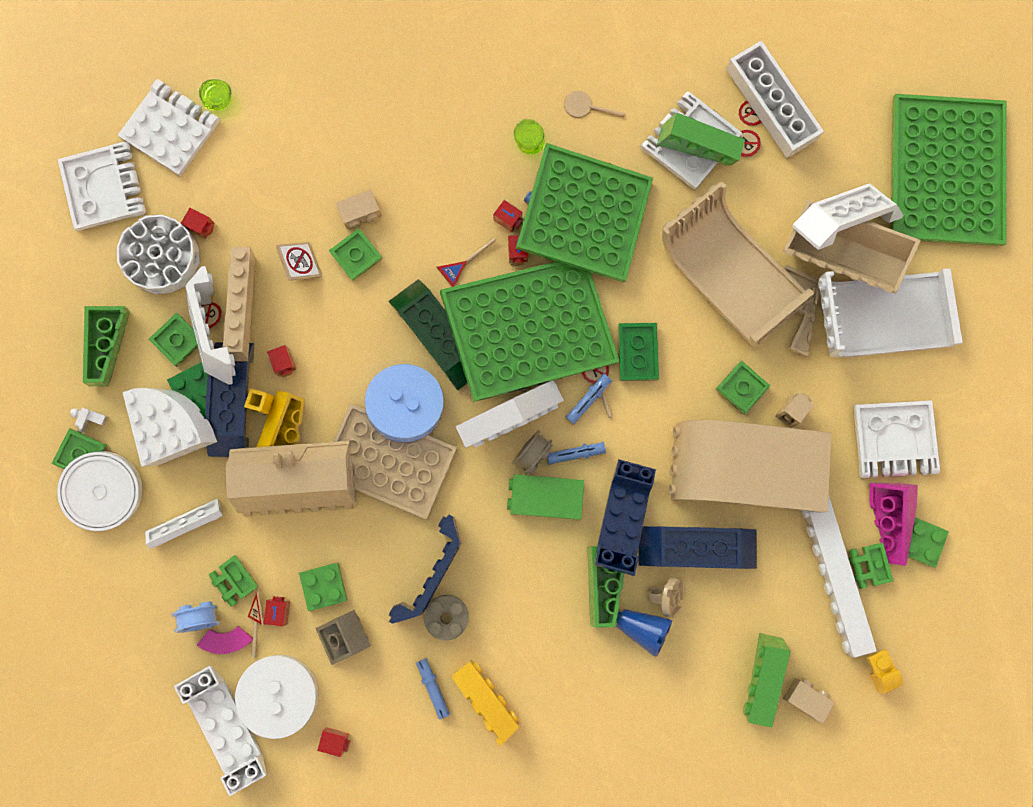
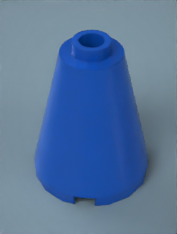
M624 609L623 612L619 611L617 614L616 627L652 656L657 657L670 630L672 620Z

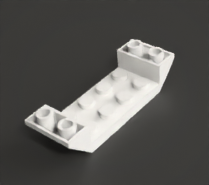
M869 183L813 203L793 224V228L819 250L832 245L837 232L879 216L890 223L903 218V213L897 204Z
M201 266L185 286L188 310L204 372L228 385L233 384L232 376H235L233 354L228 353L227 347L214 349L213 342L209 338V327L205 323V312L201 305L211 304V296L214 295L211 273H207L206 267Z
M208 666L174 686L182 704L188 702L224 773L220 779L229 796L267 775L263 754L256 739L239 718L235 699L226 681L212 666Z

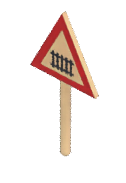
M256 592L248 617L254 620L252 657H256L258 623L264 625L259 592Z

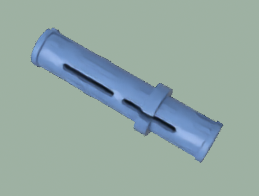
M602 374L600 379L588 388L589 391L565 417L575 425L579 418L597 398L602 396L601 393L613 381L605 374Z
M604 441L591 445L582 444L581 447L551 452L547 458L549 465L584 457L589 459V456L606 454Z
M425 658L416 662L415 664L422 677V685L425 684L438 719L449 716L450 712L436 681L437 676L433 674L428 659Z

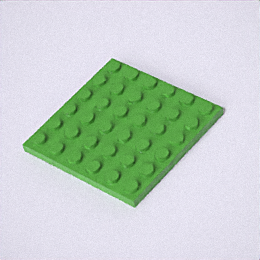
M546 143L515 249L625 283L653 177Z

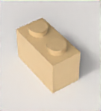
M372 190L336 203L346 229L357 228L361 223L373 222L382 216Z
M797 393L788 398L775 416L791 428L802 422L814 404L811 403V399L807 395Z
M795 678L783 699L823 724L835 704L830 700L831 696L821 689L819 692L812 688L813 684L803 678L800 681Z

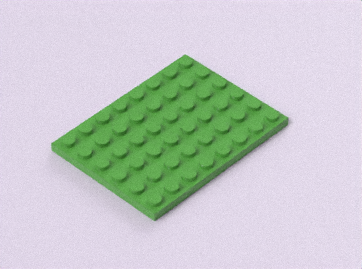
M895 94L893 96L891 201L897 204L903 213V218L891 222L892 230L921 241L1004 246L1007 244L1006 100Z
M553 262L440 290L473 402L620 362L591 272L559 262Z

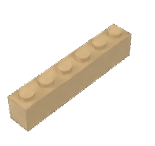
M231 247L223 347H227L228 353L233 354L234 361H248L256 260L251 247Z

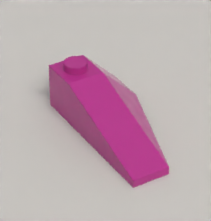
M870 483L869 503L875 514L876 527L878 526L881 536L880 543L884 544L888 562L906 566L917 508L918 485Z

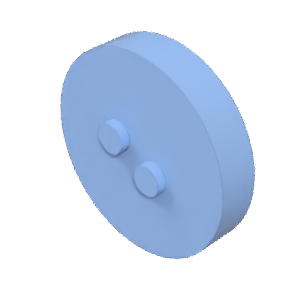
M410 364L390 366L379 372L370 382L365 395L366 414L372 427L383 437L396 442L417 441L430 434L438 425L443 412V393L438 381L425 369Z

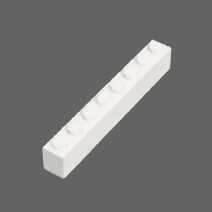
M828 496V512L817 513L801 510V514L807 520V533L810 538L812 537L814 543L812 550L814 555L818 557L820 563L818 564V569L825 580L824 589L832 602L830 603V609L837 619L836 629L842 635L843 642L841 644L843 651L850 657H858L876 652L877 650Z

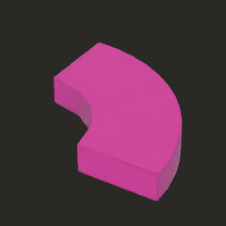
M240 626L228 633H218L210 629L197 646L210 653L228 654L246 647L253 641V637Z

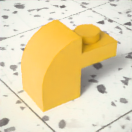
M250 388L248 389V396L244 407L260 414L269 415L274 396Z
M882 649L866 657L873 671L870 676L879 693L886 694L903 685L899 669L895 668L887 649Z

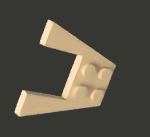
M786 265L783 269L804 290L810 288L814 292L812 301L797 312L803 315V318L788 348L803 357H807L820 290L819 280Z

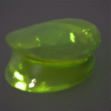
M209 79L202 83L199 88V97L206 108L217 111L223 110L230 104L232 93L229 84L219 79Z
M532 119L519 121L514 128V138L518 148L526 154H536L542 150L545 143V133L541 125Z

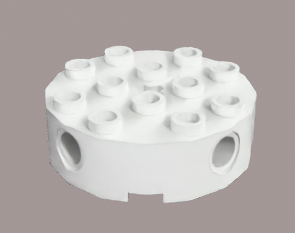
M164 215L145 216L138 219V222L128 227L122 233L117 245V262L124 275L140 289L153 294L172 293L185 287L195 275L200 263L199 247L194 236L176 219Z

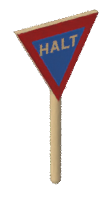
M493 238L465 261L438 266L437 269L451 287H454L465 265L492 245L496 239Z

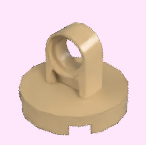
M670 578L665 587L655 585L648 588V600L652 603L660 604L665 617L676 618L682 607L678 605L680 599L684 600L685 594L684 583L680 581L681 579Z

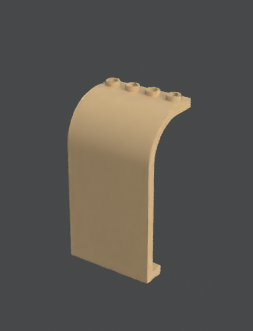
M721 181L717 185H712L704 196L697 197L688 209L684 208L673 221L669 220L664 224L662 241L667 254L682 275L755 348L812 301L814 292L810 288L804 290L737 223L726 204L725 194L727 186Z
M689 420L677 423L673 428L675 445H673L671 451L674 459L673 465L670 468L672 484L669 486V496H671L672 501H714L805 510L817 513L828 512L832 433L718 420Z

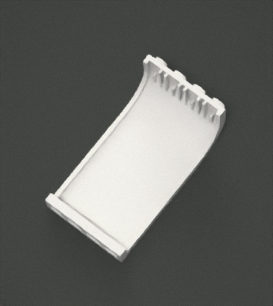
M951 268L942 269L934 273L905 275L896 294L886 292L884 289L876 286L867 285L866 282L860 280L831 281L834 271L825 272L818 279L827 346L831 357H858L955 347L963 343Z

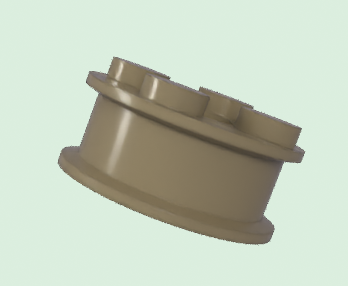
M540 430L534 433L512 462L513 465L517 463L525 470V474L529 473L532 475L537 469L539 462L549 455L550 449L553 447L551 444L552 440L548 441L539 434Z
M442 595L435 598L427 606L424 614V623L428 632L436 639L444 641L459 637L464 632L469 619L466 605L461 599L453 595ZM444 612H449L452 615V620L448 623L443 622L441 619V614Z

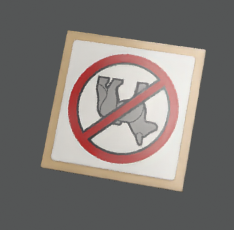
M309 242L276 245L288 281L321 277Z

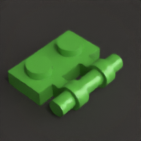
M883 543L862 547L864 555L861 556L858 555L857 548L849 550L851 556L849 558L850 564H853L855 571L854 579L855 582H858L859 589L867 588V579L871 580L872 586L894 582ZM866 561L867 573H863L861 562Z
M234 555L219 566L223 573L219 576L216 571L209 574L212 585L218 588L223 595L222 599L224 602L227 601L231 607L238 603L234 598L236 594L243 599L259 587L237 555ZM226 579L233 587L230 591L224 584Z

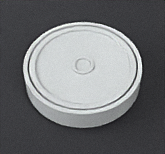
M106 451L88 453L74 459L62 472L57 488L58 502L65 516L75 525L91 531L109 530L128 521L137 511L143 493L141 477L134 465L123 456Z
M282 654L265 657L249 666L239 679L235 692L236 710L243 724L256 735L270 739L284 738L300 730L311 719L318 703V685L310 668L301 660Z

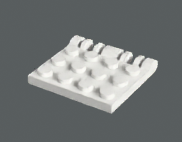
M157 79L152 84L150 92L119 132L118 136L181 177L218 126L220 118L205 110L199 117L198 122L195 119L202 110L201 106L195 105V102L186 96H181V93L178 91L172 93L168 102L165 101L172 91L171 87Z
M686 92L681 100L677 102L679 108L687 112L685 116L740 137L742 135V132L692 93ZM672 108L670 114H667L665 118L659 123L660 127H656L654 129L656 135H660L662 125L668 119H670L676 112L682 115L684 114L678 111L677 109ZM651 135L640 146L644 153L652 156L694 190L697 189L718 164L716 161L658 146V139Z
M121 142L57 159L74 230L81 231L146 214L143 198L137 197L129 200L127 196L141 193L140 187H136L139 185L137 173L134 171L135 165L133 163L119 165V161L124 162L132 159L131 148L128 142Z
M932 400L853 406L860 478H870V475L872 478H877V462H882L881 469L884 477H889L890 472L892 477L907 476L908 471L912 476L917 472L916 460H920V472L923 475L928 473L939 474L940 464Z

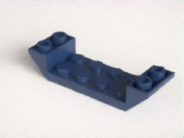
M215 342L214 349L223 348V342ZM249 343L248 361H235V376H232L233 384L228 385L208 374L205 419L210 423L217 440L216 443L206 446L208 457H229L230 449L249 448V438L245 437L247 408L244 405L248 396L249 362L254 360V343Z
M618 459L596 548L595 566L635 576L639 558L637 553L649 493L653 487L656 469Z
M450 514L447 517L443 516L438 525L441 528L439 530L440 533L453 539L452 542L446 543L442 551L445 553L442 560L438 559L432 569L435 573L425 581L422 587L425 589L423 595H418L413 603L415 608L404 602L394 605L388 615L391 617L390 623L393 624L414 618L425 612L462 544L455 518Z
M643 526L639 543V566L757 569V529Z

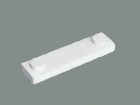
M215 499L145 531L146 545L149 549L160 546L175 537L223 516L220 501Z

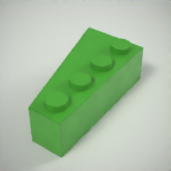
M676 112L662 125L657 145L731 166L740 160L745 139Z
M84 306L83 383L89 387L109 386L130 313L125 306Z
M597 546L587 547L590 627H615L620 594L623 589L624 573L595 566Z
M759 633L751 683L748 687V700L743 708V714L746 716L748 723L773 727L791 652L781 637Z

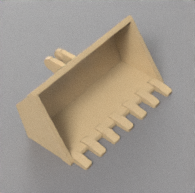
M808 200L800 217L816 202ZM865 221L837 232L833 244L819 250L793 229L783 251L785 254L800 257L801 260L806 262H813L822 268H829L838 274H845L850 276L851 279L866 282L867 285L876 286L884 289L886 292L896 294L921 240Z
M350 441L230 449L229 458L225 466L227 499L234 506L237 513H242L245 517L252 516V512L269 515V511L276 510L278 514H286V510L293 509L295 513H302L303 508H310L312 512L320 511V507L337 510V506L344 505L346 509H353V505H356Z

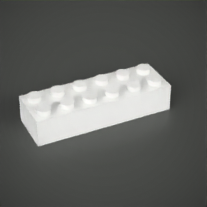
M762 41L730 59L726 70L786 158L791 157L820 138L824 132Z

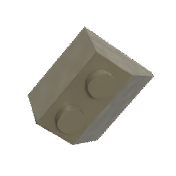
M355 610L315 628L331 665L371 646Z

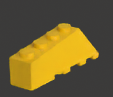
M277 390L256 447L297 445L300 438L298 430L299 425L302 423L305 399Z
M470 660L454 672L451 678L465 698L472 701L471 706L479 716H483L486 728L489 732H494L498 738L495 741L501 746L519 728L518 721L520 719L513 710L510 712L505 705L508 703L501 694L497 695L493 690L495 685L489 678H484L481 674L483 669L477 661L473 663Z

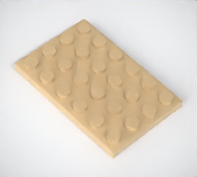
M351 403L333 441H350L355 490L426 520L457 450V447L428 435L413 442L389 440L372 427L368 420L366 409Z

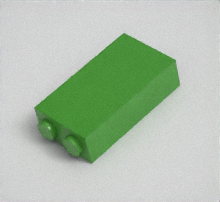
M514 474L513 479H509L508 490H512V498H508L507 510H511L510 514L581 520L584 480Z

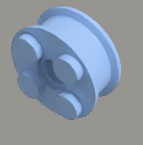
M212 601L200 603V606L193 608L192 605L179 607V610L172 613V617L176 619L177 626L174 633L197 631L219 625L220 621H216L215 616L217 605H212Z

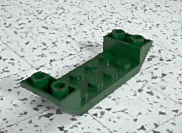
M418 279L388 302L406 322L458 391L468 383L446 311L432 292Z

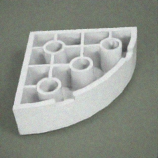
M550 381L455 427L465 448L471 445L475 448L484 444L483 439L485 438L488 441L493 440L558 408L557 404L564 400L555 381Z
M136 388L123 392L141 467L158 466L217 442L208 420L204 419L198 406L186 396L176 391L160 388Z

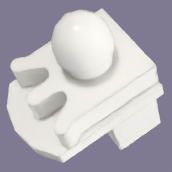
M76 408L70 411V415L73 418H77L75 425L79 427L78 431L80 433L85 431L89 421L104 425L107 416L86 408H82L81 411Z

